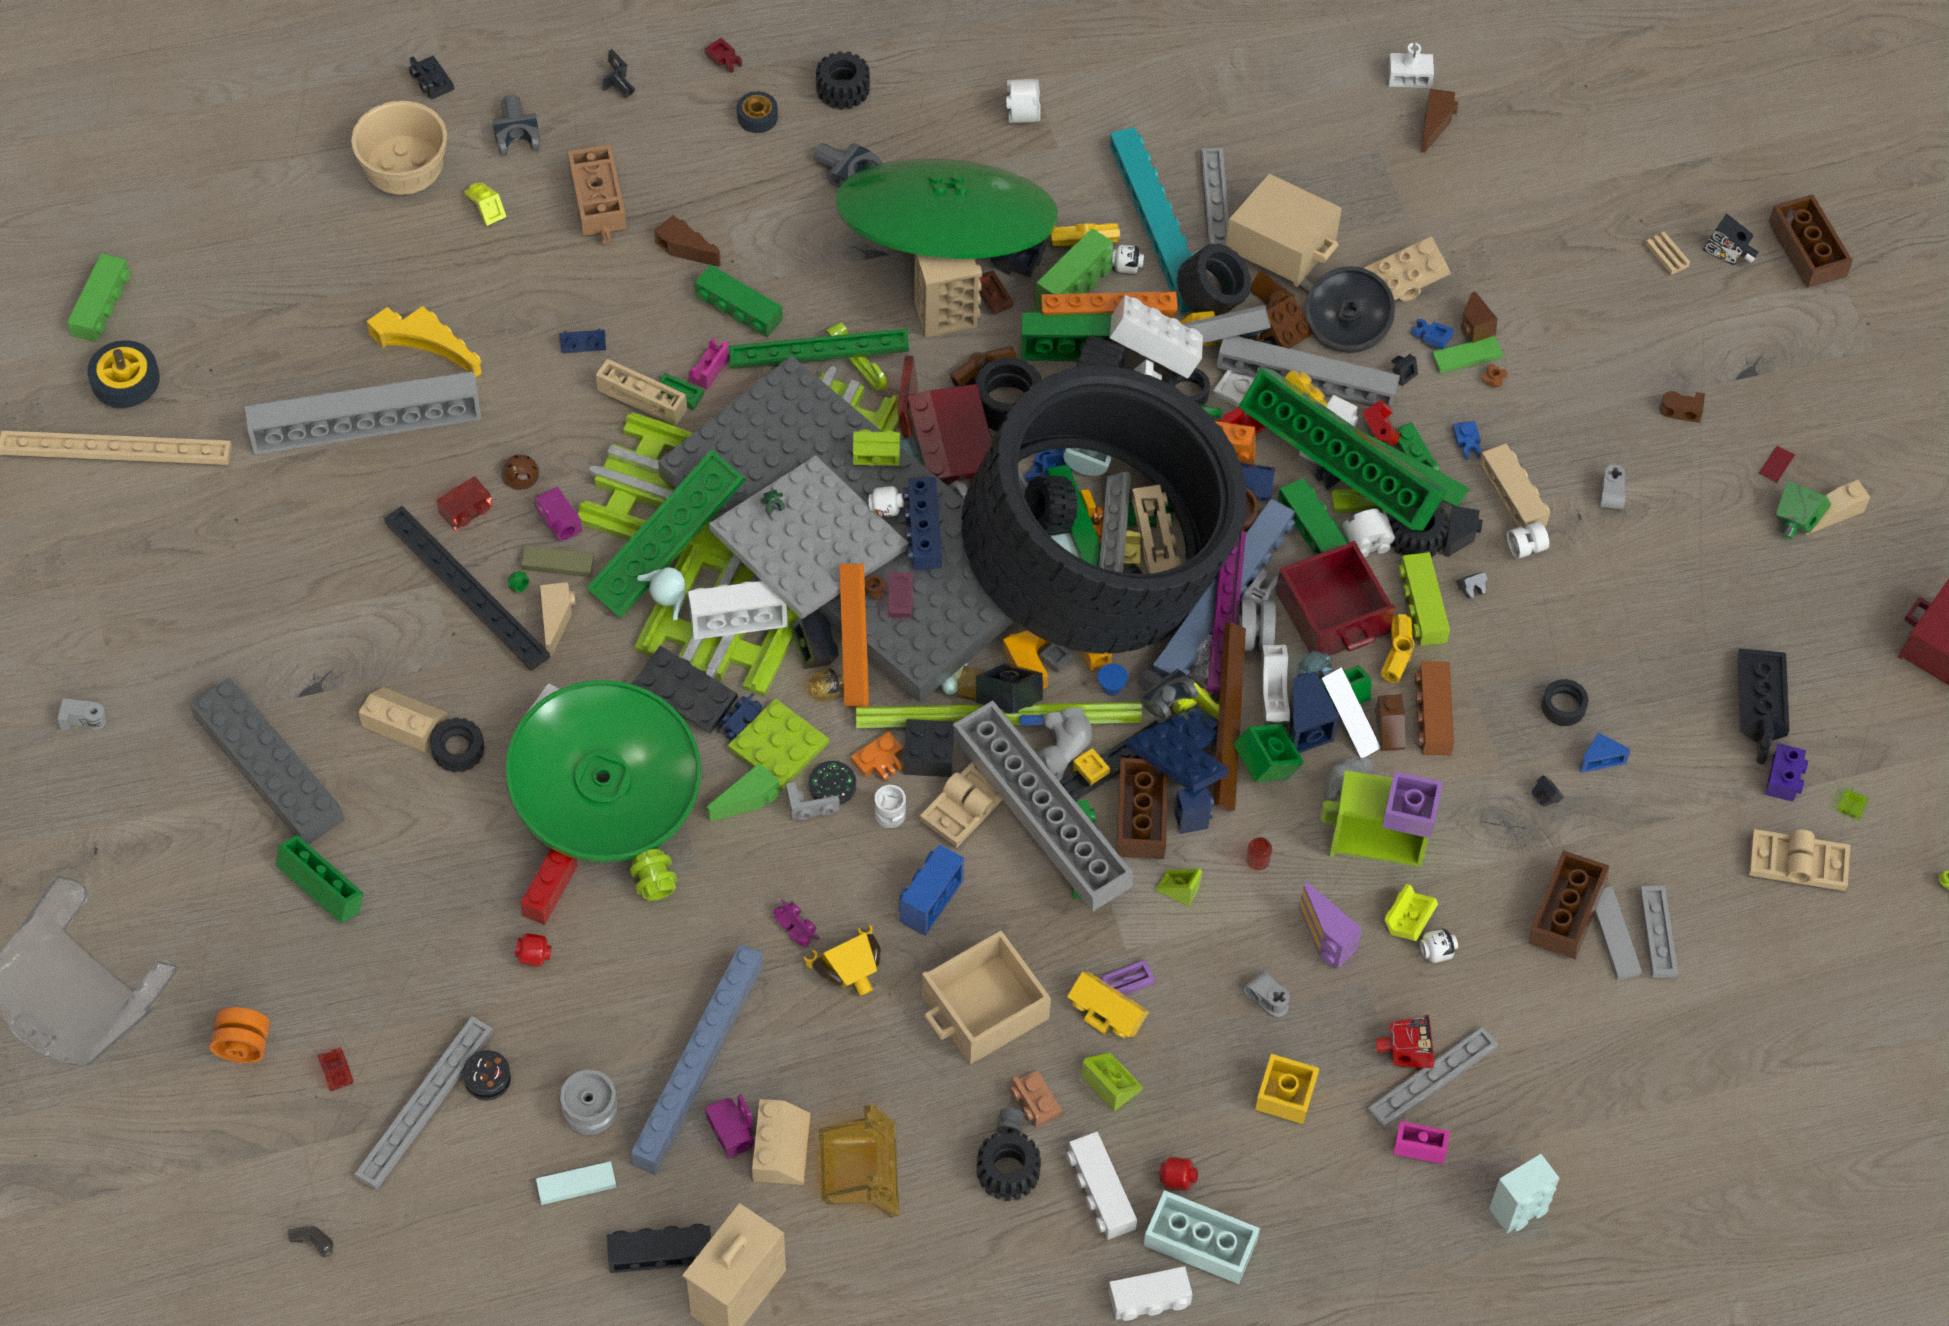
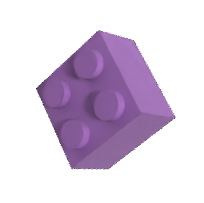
M1394 771L1382 828L1431 838L1443 782Z

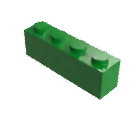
M711 264L695 281V295L701 301L708 302L715 306L718 311L732 316L735 321L749 326L755 333H761L768 337L783 320V308L781 305Z
M1304 478L1280 488L1278 502L1295 511V527L1314 555L1348 543L1346 537H1343L1339 531L1337 522L1328 515L1325 504L1318 500L1312 485H1308Z
M296 835L279 845L275 866L335 919L343 923L360 913L363 892L301 837Z

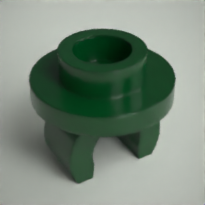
M772 490L763 494L764 498L760 501L761 504L767 503L765 511L768 515L773 513L772 504H776L779 511L785 509L784 502L779 499L783 497V493H777V490Z

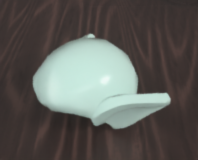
M668 567L639 575L637 577L638 581H650L649 592L657 603L663 606L673 605V620H677L684 596L686 595L685 580L682 574L676 569Z

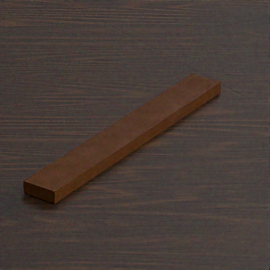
M1232 622L1224 623L1216 760L1228 767V776L1214 782L1213 797L1214 806L1228 812L1235 811L1238 752L1233 743L1240 737L1246 628Z

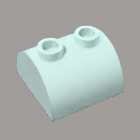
M1066 448L1064 452V460L1070 468L1089 476L1104 474L1112 458L1100 452L1080 448Z

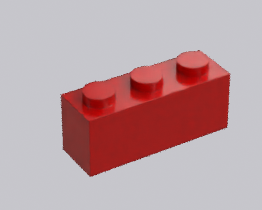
M552 848L550 849L520 902L524 917L543 925L546 924L578 867L577 859L561 854Z

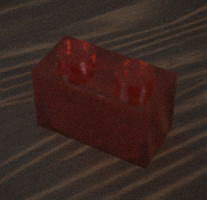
M475 476L437 499L439 513L454 530L468 525L471 520L487 513L493 507L491 494Z

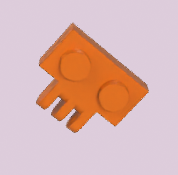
M888 731L853 754L851 762L864 777L875 771L883 781H886L888 775L885 770L890 776L896 774L893 765L898 771L904 769L903 764L897 758V756L903 753V747Z

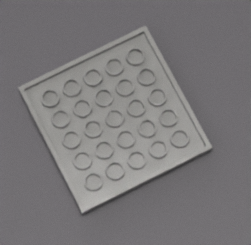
M816 455L709 523V530L801 619L840 594L839 564L864 563L865 578L908 549V542L884 519L876 515L874 511H870L869 505ZM772 490H777V493H783V497L779 499L784 502L785 509L779 511L778 506L772 504L773 513L768 515L765 511L767 503L761 504L760 501L764 498L763 494Z

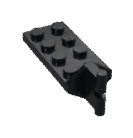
M1739 648L1737 655L1740 732L1757 742L1756 761L1759 764H1764L1772 741L1788 736L1790 731L1786 653Z

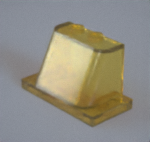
M874 1104L864 1106V1118L820 1128L817 1157L820 1163L818 1182L821 1187V1200L828 1205L871 1203L890 1218L899 1216L895 1121Z

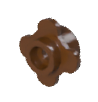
M877 575L866 576L865 595H870L874 599H880L883 589L887 587V582Z

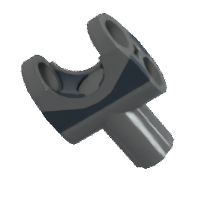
M515 95L505 96L501 100L504 118L492 120L496 144L500 154L507 155L509 145L516 140L527 141L533 147V150H539V131L536 113L523 115L520 98Z
M820 143L814 153V160L831 168L826 175L827 179L838 188L855 173L875 166V164H883L877 155L855 143L850 144L844 153L825 143Z
M1148 669L1139 675L1138 685L1145 690V692L1139 695V699L1146 710L1158 718L1166 719L1171 715L1169 707L1175 701L1194 699L1199 695L1191 679L1179 669H1176L1165 678L1155 671Z

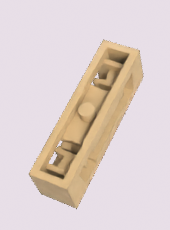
M607 359L596 374L597 391L673 426L678 424L687 411L686 394L612 360ZM619 371L624 373L622 377H620ZM667 393L674 396L672 400L668 399Z
M1160 485L1134 488L1131 498L1138 532L1141 533V547L1147 574L1166 571L1181 565L1180 558L1175 556L1173 549L1176 548L1175 535H1171L1169 527H1172L1170 513L1165 511V506H1167L1166 493L1161 492ZM1156 507L1157 514L1155 520L1162 550L1155 551L1153 559L1154 543L1148 516H1154Z

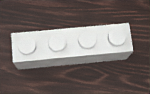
M1098 1132L1070 1141L1069 1150L1066 1152L1067 1160L1071 1167L1075 1166L1078 1185L1081 1189L1084 1188L1088 1195L1086 1196V1202L1090 1211L1094 1210L1097 1218L1095 1221L1099 1232H1104L1107 1240L1136 1230L1137 1218Z

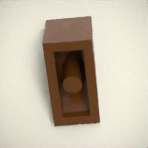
M1472 292L1469 297L1461 323L1462 333L1472 343L1496 335L1498 320L1476 292Z
M1402 694L1378 696L1375 713L1381 751L1405 750V712Z

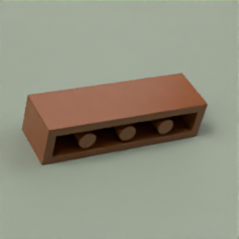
M1421 661L1420 669L1415 671V684H1419V690L1416 691V705H1420V711H1417V725H1421V731L1418 732V746H1422L1423 755L1451 756L1454 746L1450 662Z

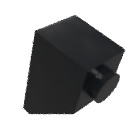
M1452 506L1444 556L1449 557L1474 542L1476 533H1481L1483 520L1479 519L1480 510Z

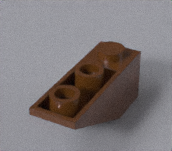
M672 215L654 230L655 243L669 255L717 267L721 265L720 251L717 246L708 243L699 232L689 228L684 220H679L676 216Z

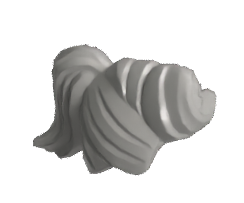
M1366 757L1347 758L1332 767L1325 779V796L1327 799H1333L1337 792L1340 794L1345 770L1372 774L1374 767L1372 761Z

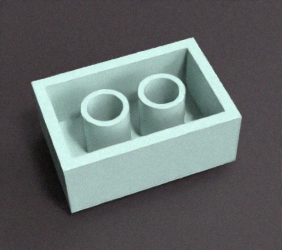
M1539 1154L1499 1179L1489 1210L1506 1233L1514 1229L1516 1231L1521 1230L1528 1224V1220L1533 1217L1540 1218L1549 1211L1548 1207L1553 1200L1554 1192L1557 1190L1556 1186L1559 1176L1543 1155Z

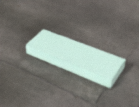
M611 1161L536 1178L541 1205L617 1188Z

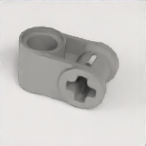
M1612 464L1606 468L1601 483L1600 507L1623 510L1626 496L1625 470L1620 465Z
M1260 971L1243 987L1246 996L1258 1004L1270 1016L1282 1018L1287 1014L1290 999L1289 992L1279 985L1267 972Z

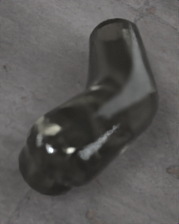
M310 1225L288 1230L290 1242L310 1244L323 1257H328L333 1253L334 1244L332 1239L319 1228Z

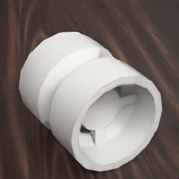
M1537 521L1526 525L1525 528L1519 527L1509 530L1507 532V543L1512 555L1519 559L1530 555L1531 552L1537 553L1547 550L1549 548V537L1544 525Z
M895 785L882 786L875 794V819L879 825L885 828L898 827L905 820V793L900 787Z

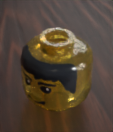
M826 669L814 672L811 675V679L808 680V687L812 698H816L819 702L838 698L840 696V689L844 688L841 674L836 675L833 669Z

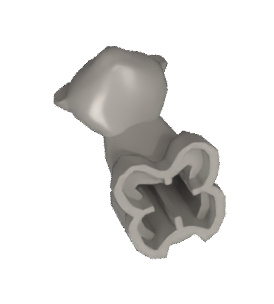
M1067 708L1061 712L1047 713L1043 717L1045 727L1050 729L1052 738L1057 740L1055 745L1042 748L1037 755L1058 781L1063 779V773L1068 763L1075 759L1090 744L1093 737L1089 717L1084 715V710L1081 708Z

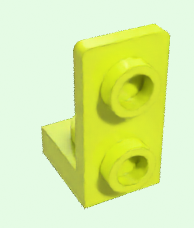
M474 183L469 186V189L464 191L465 196L477 204L485 225L488 226L507 217L499 194L486 184Z
M1196 683L1194 685L1199 693L1194 699H1180L1173 703L1172 710L1176 714L1188 710L1197 704L1202 710L1218 720L1219 704H1216L1210 698L1209 693L1204 688H1200Z

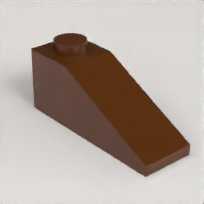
M1437 89L1429 90L1421 152L1425 153L1451 123L1452 114H1457L1458 101H1454L1455 92Z

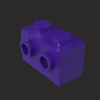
M1780 743L1777 744L1772 758L1765 795L1793 802L1796 794L1802 793L1804 780H1801V774L1806 773L1808 760H1805L1806 750Z

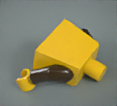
M867 925L868 932H862L858 928L857 937L820 955L821 959H819L815 950L811 951L813 959H807L806 956L803 959L808 968H813L821 977L836 986L845 988L854 983L859 995L862 996L873 990L867 977L877 972V967L880 964L881 947L873 935L872 926Z

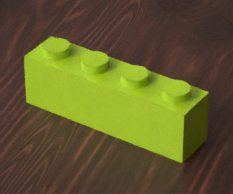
M1428 552L1403 555L1401 565H1398V576L1400 579H1403V595L1409 601L1408 615L1414 621L1413 635L1415 638L1418 637L1420 646L1447 643L1450 628L1431 554Z

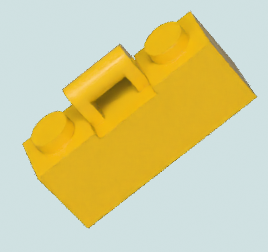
M1082 971L1067 996L1073 1000L1072 1005L1083 1012L1085 1009L1089 1010L1084 1018V1022L1103 1034H1106L1110 1026L1114 1027L1112 1031L1122 1038L1126 1036L1134 1037L1150 1012L1089 971ZM1095 1013L1106 1018V1021L1102 1022L1094 1016Z

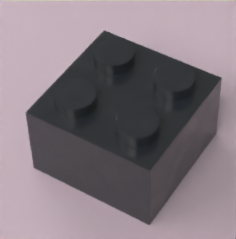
M1004 663L976 675V703L986 705L994 701L999 709L1004 710L1005 713L1015 714L1019 710L1031 707L1034 703L1043 700L1042 672Z
M906 719L904 775L952 776L954 721Z

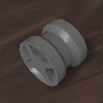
M1014 1108L1001 1109L999 1114L1001 1122L997 1124V1132L1001 1134L1002 1130H1007V1134H1012V1130L1018 1131L1020 1136L1022 1132L1020 1124L1024 1121L1025 1114Z

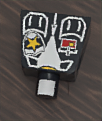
M1727 213L1703 248V251L1731 265H1735L1740 256L1752 263L1759 251L1748 245L1753 238V233Z

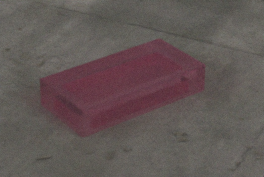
M889 572L888 617L912 618L913 573Z

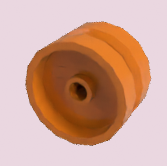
M229 1007L219 1010L215 1015L213 1025L215 1031L211 1035L210 1051L216 1056L232 1062L254 1063L262 1060L265 1056L267 1046L265 1039L269 1036L270 1020L264 1014L247 1008Z

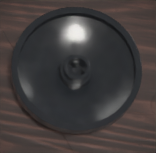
M1354 266L1336 268L1322 275L1311 287L1306 299V321L1315 338L1326 347L1345 353L1365 351L1380 343L1390 331L1395 315L1394 297L1387 283L1374 272Z

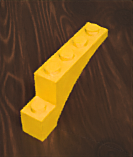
M424 306L404 319L397 312L394 313L389 307H386L366 321L369 335L382 348L385 346H401L424 350L452 361L466 372L474 371L475 378L482 374L480 357L475 352L469 351L464 341L460 338L457 339L447 325H442L436 314L432 311L429 312Z

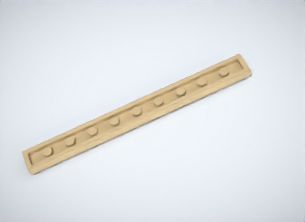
M1 431L0 455L229 465L232 448L231 441L22 431Z

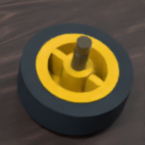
M121 340L109 343L96 351L88 364V377L93 393L101 402L112 407L127 408L139 405L154 394L159 384L160 375L153 353L145 345L135 341Z

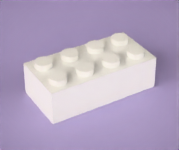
M1125 295L1111 315V339L1186 378H1189L1202 359L1203 335L1199 331L1182 325L1177 319L1163 315L1156 308H1150L1136 298H1130Z
M747 581L736 585H720L714 588H697L688 591L694 640L787 627V605L763 581Z

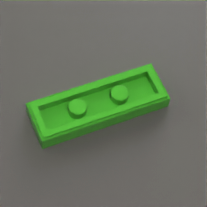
M1495 336L1475 343L1469 342L1432 352V358L1439 374L1501 359L1503 356Z

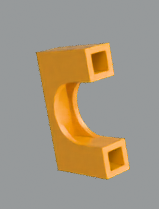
M1027 630L1018 634H1010L1003 639V653L1008 663L1042 672L1043 689L1047 688L1048 674L1037 653L1042 646L1050 642ZM1079 651L1090 671L1112 663V654L1108 652L1098 654Z

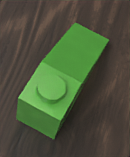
M760 763L757 764L706 807L707 819L710 822L758 809L768 802H773L780 793L779 780Z

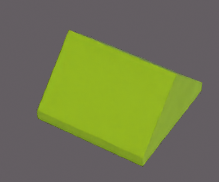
M1111 1052L1088 1057L1083 1061L1081 1077L1114 1112L1144 1088Z

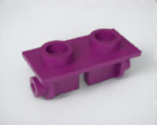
M783 899L780 900L784 906H779L773 911L775 914L774 918L785 930L794 925L788 933L799 946L807 947L811 943L810 938L812 936L817 939L820 938L814 932L817 927L808 918L804 920L799 915L802 911L793 901L788 903Z

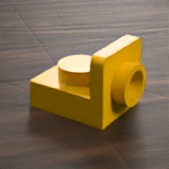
M1093 748L1087 752H1081L1073 760V772L1078 770L1090 785L1110 773L1109 766Z

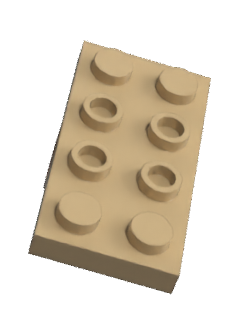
M1432 236L1365 267V269L1374 272L1387 283L1394 300L1400 298L1402 301L1413 300L1420 294V288L1451 274Z
M971 762L961 774L957 772L949 778L943 792L920 815V821L957 848L1003 799L975 764Z
M1754 829L1751 841L1749 876L1846 891L1848 887L1850 845L1815 839L1814 833L1808 830H1795L1788 835Z

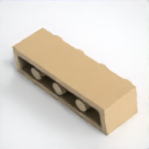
M1507 443L1482 452L1479 465L1517 528H1525L1526 525L1540 521L1544 527L1547 526L1550 516L1549 507L1546 503L1542 502L1536 486H1532L1528 479L1527 471L1521 468L1515 452L1510 450Z

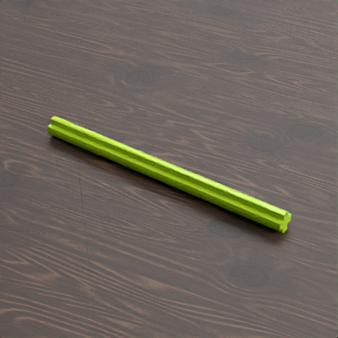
M1141 702L1035 703L1033 706L1025 707L1015 714H1008L1000 709L1012 725H1021L1022 714L1046 715L1047 713L1061 712L1072 707L1083 709L1084 715L1089 717L1090 724L1142 723ZM984 705L856 707V728L906 727V719L954 721L956 723Z

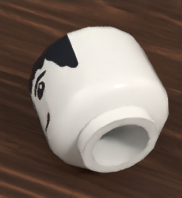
M1121 244L1117 249H1113L1112 267H1115L1116 272L1136 274L1138 267L1143 268L1144 254H1140L1138 246Z
M1444 928L1426 932L1423 940H1420L1422 956L1432 963L1452 959L1455 949H1458L1456 936L1451 935Z

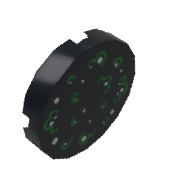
M839 761L820 763L812 770L809 776L811 796L815 800L838 796L839 805L845 804L853 797L856 791V776L853 770L847 764Z

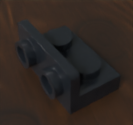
M434 55L417 62L414 56L409 58L411 66L408 69L412 78H417L421 91L427 93L431 100L454 90L453 82Z

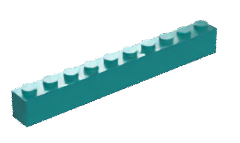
M1135 127L1111 132L1109 147L1170 291L1176 292L1180 314L1191 312L1193 310L1187 306L1179 293L1177 273L1181 264L1193 256V253L1188 251L1186 237L1180 233L1179 221L1172 214L1171 202L1165 198V189L1163 184H1159L1156 168H1152L1150 153L1144 149L1143 137L1141 134L1138 135Z

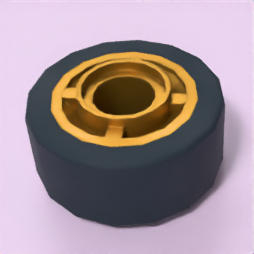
M761 91L745 94L737 104L738 123L743 129L752 133H764L771 130L778 120L776 100L773 96Z

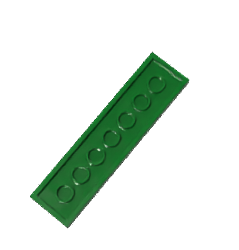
M711 449L586 588L619 618H622L650 587V581H638L637 577L667 568L746 479Z

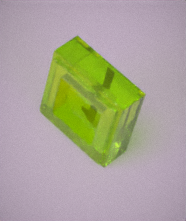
M1846 789L1837 811L1860 820L1869 798Z

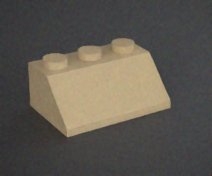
M385 687L370 693L359 711L362 727L423 752H426L431 744L430 737L434 728L436 729L439 723H443L448 715L443 710Z
M759 1100L752 1167L754 1182L804 1185L811 1113L786 1101Z

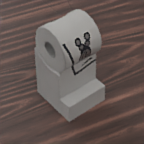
M62 698L58 722L61 730H70L71 725L88 726L90 729L99 730L106 725L107 717L105 709L100 703Z

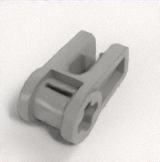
M1264 569L1261 570L1242 597L1245 600H1254L1257 612L1262 600H1271L1276 593L1278 576H1275L1271 582H1268L1266 589H1261L1265 586L1268 572Z

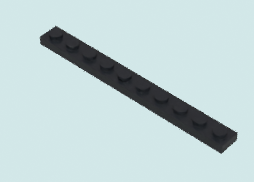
M403 506L384 518L385 524L531 671L550 658V653Z

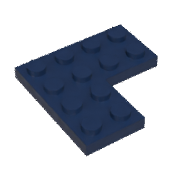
M1196 705L1127 739L1126 748L1191 793H1195L1228 776V767L1202 750V748L1217 741L1218 720Z

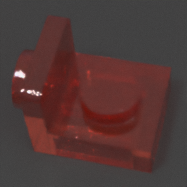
M342 1047L318 1055L330 1091L354 1083Z

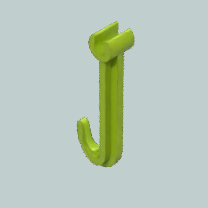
M842 322L826 330L828 333L826 336L848 334V330ZM865 356L848 358L874 390L881 392L887 389L888 381L875 362L871 364Z

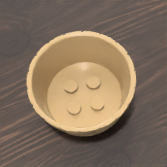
M392 101L372 108L356 123L351 139L352 148L366 177L378 189L395 195L413 194L429 187L439 176L447 147V131L441 117L431 108H427V106L420 103H413L412 101Z

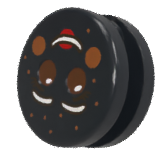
M491 1050L479 1051L468 1058L463 1068L465 1087L477 1099L494 1100L502 1096L510 1086L511 1073L509 1064L504 1056L498 1052Z

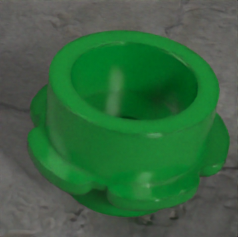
M524 571L513 572L508 578L509 589L511 591L515 590L517 593L523 592L530 582L527 573Z

